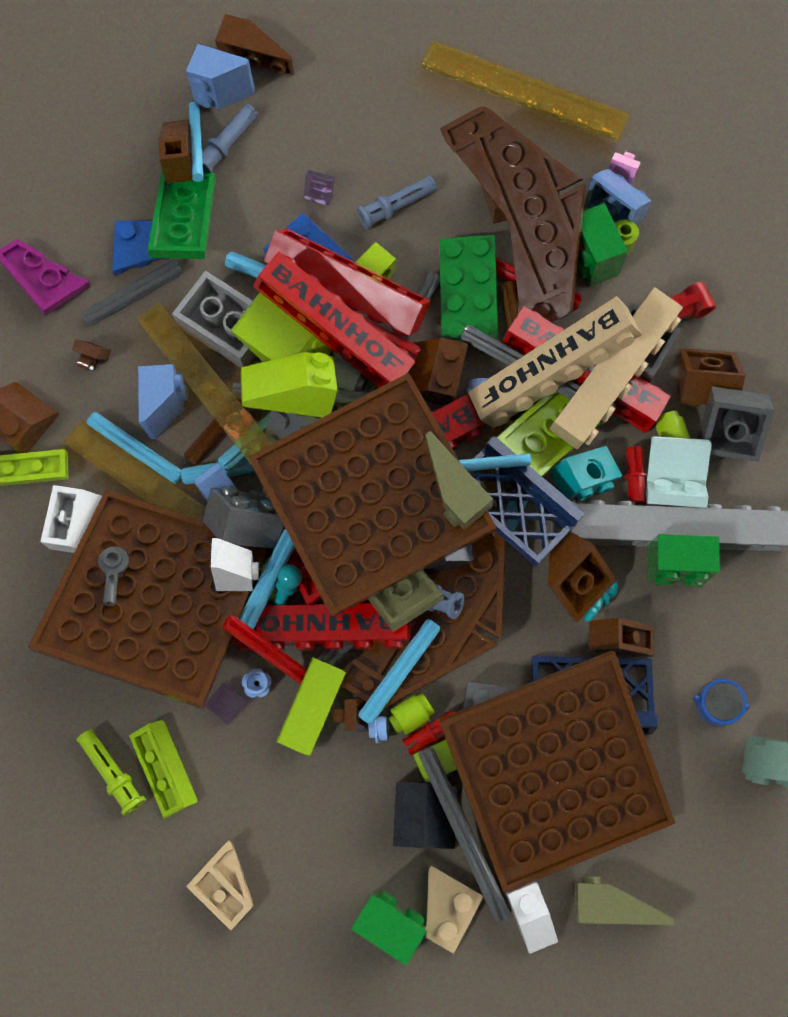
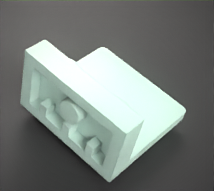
M653 436L651 438L648 477L646 480L647 504L707 508L709 497L706 480L712 445L711 441Z

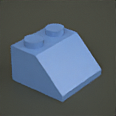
M197 44L186 69L195 102L206 108L221 109L254 94L255 88L248 59Z
M610 169L595 173L591 178L584 205L590 209L605 203L614 223L627 219L637 225L647 214L652 201L642 190L635 189L628 184L622 175L615 174Z
M173 364L138 366L139 423L150 439H157L184 411V401H188V386L183 384L182 374H178Z

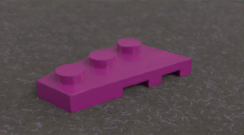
M19 239L0 249V264L44 316L91 287L88 280L83 277H77L61 264H55L45 258L43 253Z

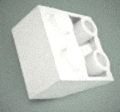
M53 485L41 543L51 550L74 553L102 496L82 489Z

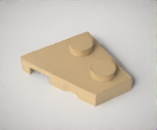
M228 840L186 887L230 930H233L253 908L254 903L234 845Z
M430 866L428 871L426 938L454 954L484 896L433 866Z

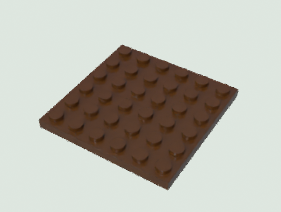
M409 373L248 456L332 618L497 530V526L488 511L465 531L459 524L454 527L444 516L443 512L446 510L443 507L428 452L426 434L431 431L457 460L458 458Z
M105 490L28 647L33 652L203 709L233 639V635L223 629V623L229 615H234L240 619L252 591H216L211 571L212 538L217 537L203 521ZM237 545L252 551L253 562H259L260 574L270 548ZM115 546L126 551L129 557V565L123 576L118 578L115 605L106 606L103 604L106 576L98 565V559L103 550ZM253 580V588L257 580Z
M612 650L438 719L503 893L517 889L675 824L616 653Z

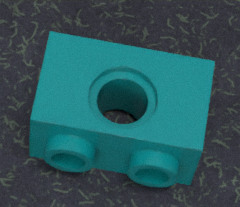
M607 446L567 457L549 471L559 491L569 500L577 498L578 501L591 497L594 492H598L601 495L612 490L615 487L613 483L622 477Z

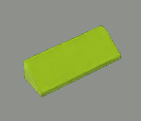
M312 657L276 742L307 756L311 755L344 679L345 671Z
M159 720L148 723L129 735L163 818H168L196 804L198 799L165 722Z

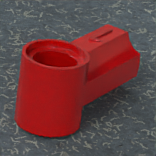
M703 281L694 283L685 288L680 294L670 297L683 307L677 315L681 320L691 316L694 319L703 317L716 308Z

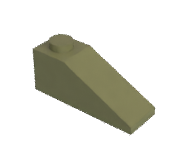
M429 431L426 434V444L443 507L446 510L443 514L454 527L459 524L465 531L492 508L493 498L435 435Z
M582 876V882H574V921L577 923L675 926L674 918L611 884L601 882L600 876Z

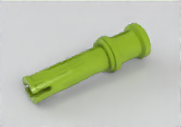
M89 729L82 733L76 741L81 745L107 783V793L109 796L113 795L122 808V815L124 817L139 809L147 799L145 796L139 795L131 783V776L121 772L109 752L94 733L95 731Z

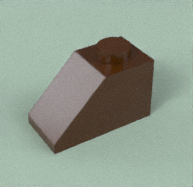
M622 618L589 621V651L606 653L612 650L616 655L654 656V626Z

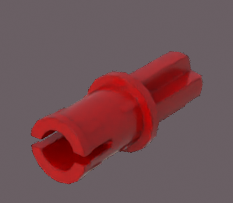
M632 446L626 449L627 474L624 475L628 482V501L634 502V504L647 503L645 478L648 477V474L644 471L643 448Z
M449 711L448 713L444 714L443 716L439 717L438 719H440V718H442V717H445V716H447V715H450V714H452V713H455V712H454V711ZM438 719L429 724L426 722L423 728L402 739L405 747L415 741L418 742L407 749L411 756L433 742L435 744L439 743L438 739L442 738L444 734Z

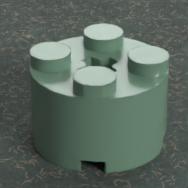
M746 736L742 773L745 774V779L764 785H770L772 779L776 780V784L788 788V741Z

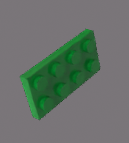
M161 172L148 244L149 258L206 259L216 185L215 173H203L204 178L200 182L193 180L166 184L164 174Z
M495 235L440 238L442 338L466 343L468 347H474L461 339L465 327L471 325L498 340Z

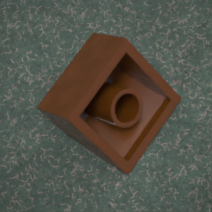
M443 338L412 342L420 347V352L414 360L416 362L407 373L410 374L423 399L426 402L444 406L455 401L467 357L468 344Z
M680 348L678 394L681 403L689 406L707 405L711 386L742 391L745 373L736 352Z
M13 382L0 388V441L18 454L28 453L59 416V413L20 384Z
M570 531L549 554L548 586L572 620L577 623L617 580L593 543Z

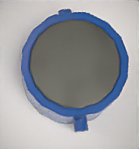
M717 679L704 685L697 696L694 695L693 697L700 717L708 724L714 726H726L739 721L746 710H749V704H747V698L743 689L736 682L728 679Z

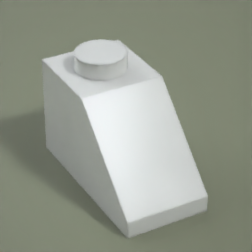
M212 538L211 571L216 591H253V580H259V562H253L252 551L219 538Z
M531 882L505 893L529 954L558 942L549 911L537 882Z

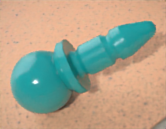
M286 565L279 571L276 582L278 592L274 599V606L285 605L288 596L296 592L297 587L302 581V572L297 566Z
M617 581L585 614V622L595 618L602 606L609 605L611 599L617 595L619 589Z

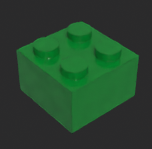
M605 203L583 211L577 271L580 278L585 279L590 287L619 276L628 253Z
M658 534L647 546V581H655L656 586H673L674 582L685 583L686 587H703V583L709 582L720 572L719 536Z
M382 890L380 894L374 891L351 930L407 966L427 932V927L423 924L425 921L424 917L409 907L406 912L397 907L398 900L386 891Z

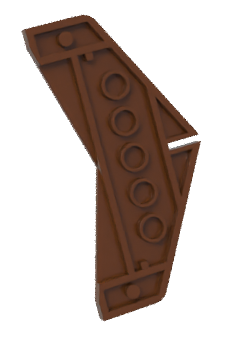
M478 107L444 125L440 130L445 142L453 152L457 153L503 211L510 225L519 300L518 314L523 306L532 311H536L541 317L551 323L568 316L573 309L586 185L582 184L560 195V191L584 179L488 107Z
M493 500V506L488 512H497L495 500ZM504 519L505 527L507 528V519ZM496 531L471 543L474 557L473 562L456 569L432 573L430 579L434 584L440 585L442 590L451 593L460 592L464 595L463 609L456 619H451L446 613L438 610H427L411 620V640L427 619L439 625L440 631L383 709L394 705L497 647V643L475 631L477 626L502 641L506 540ZM373 644V649H367L343 669L346 673L341 686L367 702L408 644H403L401 649H387L385 644Z

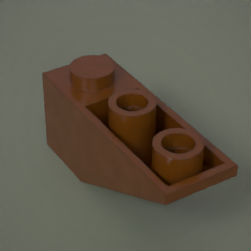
M225 14L215 39L217 50L249 60L250 66L255 68L270 69L278 74H294L292 56L252 21Z
M189 119L163 122L159 137V155L166 184L193 181Z

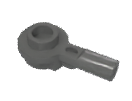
M115 546L103 550L98 559V565L106 576L103 604L106 606L115 605L118 578L123 576L129 565V557L126 551Z

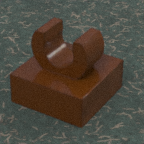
M75 339L72 348L73 351L82 353L77 366L86 370H95L98 359L108 360L111 349Z
M345 699V709L333 710V722L344 723V730L367 732V723L358 716L366 701Z

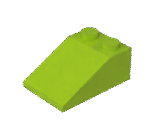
M261 293L256 296L230 331L263 362L303 352H319L327 356L332 352L329 347Z
M303 352L241 367V402L243 407L321 418L332 412L338 390L333 356H327L319 352Z

